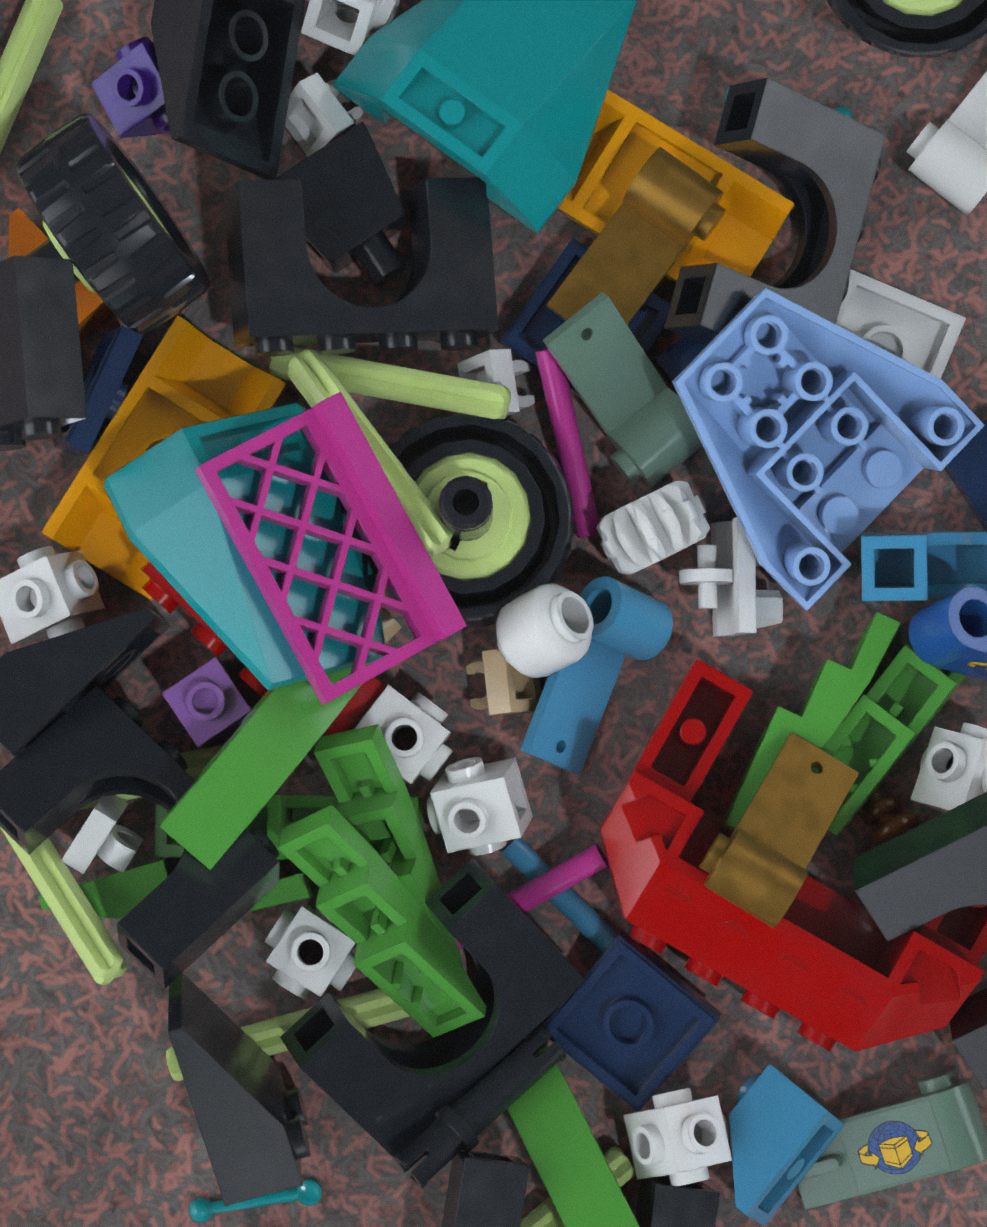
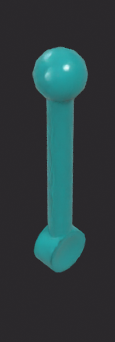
M306 1179L302 1181L303 1185L298 1186V1188L278 1191L229 1206H225L223 1200L210 1201L206 1197H197L190 1202L188 1212L194 1221L205 1222L213 1214L293 1201H299L305 1206H312L320 1201L322 1188L317 1181Z

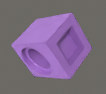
M214 657L162 693L197 747L200 748L209 747L242 724L241 721L253 708V705L224 662L217 657Z

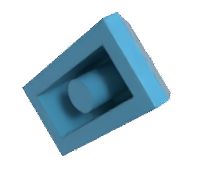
M771 1064L762 1073L752 1075L742 1085L736 1097L737 1105L729 1114L736 1208L762 1226L768 1223L845 1126L844 1123Z

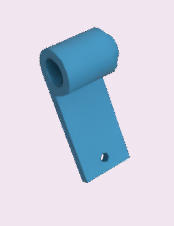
M601 576L592 580L582 590L580 597L584 599L590 608L593 617L592 639L588 652L578 662L548 676L520 749L523 753L578 775H581L625 657L635 660H649L657 656L664 649L672 634L673 618L668 605L609 576Z

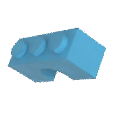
M987 531L861 533L862 601L928 600V598L946 597L967 587H980L987 591Z

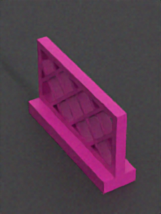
M341 392L194 469L321 705L334 700L434 643L467 627ZM301 429L315 453L310 475L276 464L283 439ZM270 446L266 460L252 456ZM235 463L261 471L262 475L254 504L230 497L218 472ZM323 469L330 482L320 479ZM273 476L306 486L297 519L264 508ZM317 490L338 497L347 513L341 534L308 523ZM239 512L250 516L247 527ZM260 520L294 530L285 563L261 555L254 542ZM354 527L362 541L352 538ZM305 534L338 545L329 578L296 567ZM348 549L371 556L378 569L372 592L340 582ZM271 571L282 575L279 586ZM292 579L326 589L317 623L293 614L287 603ZM386 586L389 589L393 599L383 596ZM337 593L369 603L361 636L328 626ZM380 607L401 613L415 639L398 648L372 641ZM303 630L314 633L311 645ZM325 637L357 647L350 675L331 684L319 661ZM369 651L382 655L379 659L365 666Z

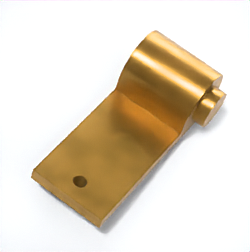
M660 146L636 175L625 193L621 206L567 276L546 307L567 321L600 293L604 292L609 296L626 324L629 325L693 237L697 236L702 241H705L718 225L726 212V209L718 204L723 191Z
M791 732L731 837L728 838L719 833L699 866L709 873L704 886L771 928H775L802 887L808 874L806 867L859 772ZM810 766L817 767L819 770V774H816V772L812 770Z

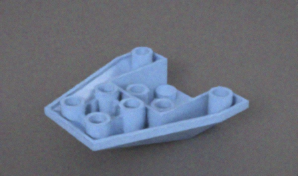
M762 288L672 381L759 564L804 610H808L852 565L842 555L843 551L923 468L942 471L985 426L940 378L767 288Z

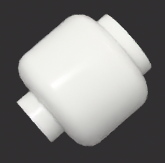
M555 583L540 585L506 604L500 610L496 621L497 646L500 654L519 673L531 678L549 676L578 662L588 652L592 639L593 617L590 608L578 594Z

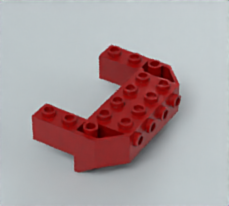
M696 659L688 668L597 828L608 863V870L621 917L633 924L628 936L659 954H662L667 944L690 957L684 968L718 987L723 976L746 989L740 1000L772 1019H775L780 1009L798 1018L802 1023L797 1033L831 1052L836 1041L857 1052L946 1027L985 972L978 968L977 965L987 949V905H972L952 910L887 941L867 909L808 875L794 901L775 928H771L704 886L709 875L708 872L699 867L704 856L719 833L728 838L731 835L719 831L720 825L703 816L704 810L693 805L691 801L754 691Z

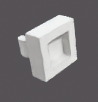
M318 73L299 81L291 92L285 127L308 157L352 129L363 114L360 106L346 111L336 98L340 93L333 86L336 80L325 83Z
M511 349L487 350L457 363L460 378L498 384L510 389L511 402L507 416L518 413L521 409L535 403L534 395L520 396L517 394L515 376L530 371V365L523 360L512 361Z
M115 795L102 796L61 861L84 874L97 854L106 864L118 871L124 872L144 840L132 830L116 825L128 803Z

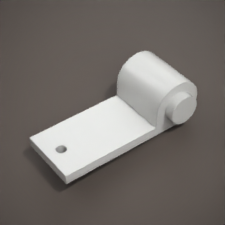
M987 71L940 129L929 122L906 151L915 159L908 170L967 216L987 193Z

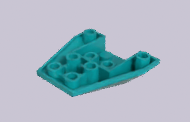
M422 0L373 33L333 83L334 89L383 124L391 116L395 117L486 183V196L489 200L539 234L577 183L638 0Z
M298 403L181 428L108 476L103 484L129 540L267 690L308 679L194 469L307 411L306 408ZM302 429L283 439L276 464L310 475L315 453ZM270 446L252 456L266 460ZM235 463L218 472L230 497L254 504L262 475L261 471ZM323 469L320 479L330 482ZM273 476L264 508L297 519L306 486ZM317 490L308 523L341 534L347 512L338 497ZM239 512L247 527L250 516ZM260 520L254 542L263 557L285 563L294 530ZM354 527L352 538L362 541ZM305 534L296 567L329 578L338 545ZM348 549L340 582L372 592L376 580L373 560L366 554ZM271 571L279 586L282 575ZM292 579L287 603L295 616L317 623L326 589ZM337 593L328 626L361 636L369 603ZM379 610L372 641L385 644ZM303 630L311 645L314 633ZM325 637L319 656V661L325 673L330 674L351 668L357 647ZM369 651L366 663L373 662L382 657V655Z

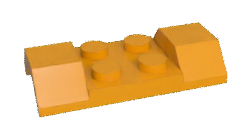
M608 90L577 183L558 210L563 212L569 219L598 236L623 203L625 193L636 175L651 155L661 146L722 190L723 195L718 204L726 209L724 216L709 237L702 241L697 236H694L664 277L672 282H677L681 267L719 263L751 277L795 203Z
M177 315L41 533L70 551L82 550L86 561L152 600V597L142 589L150 578L140 570L148 559L129 540L103 485L106 478L181 428L271 409L286 383L250 365L209 339L192 324Z

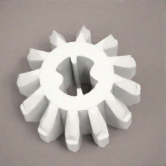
M674 481L605 515L596 527L602 539L600 544L608 560H612L618 573L629 575L704 539L710 530L704 515L706 510L699 496H695L688 482Z

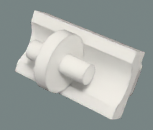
M737 517L732 518L731 521L711 523V545H697V569L679 571V584L698 586V609H712L713 637L757 633V628L780 624L783 621V597L780 595V591L756 590V566L761 565Z

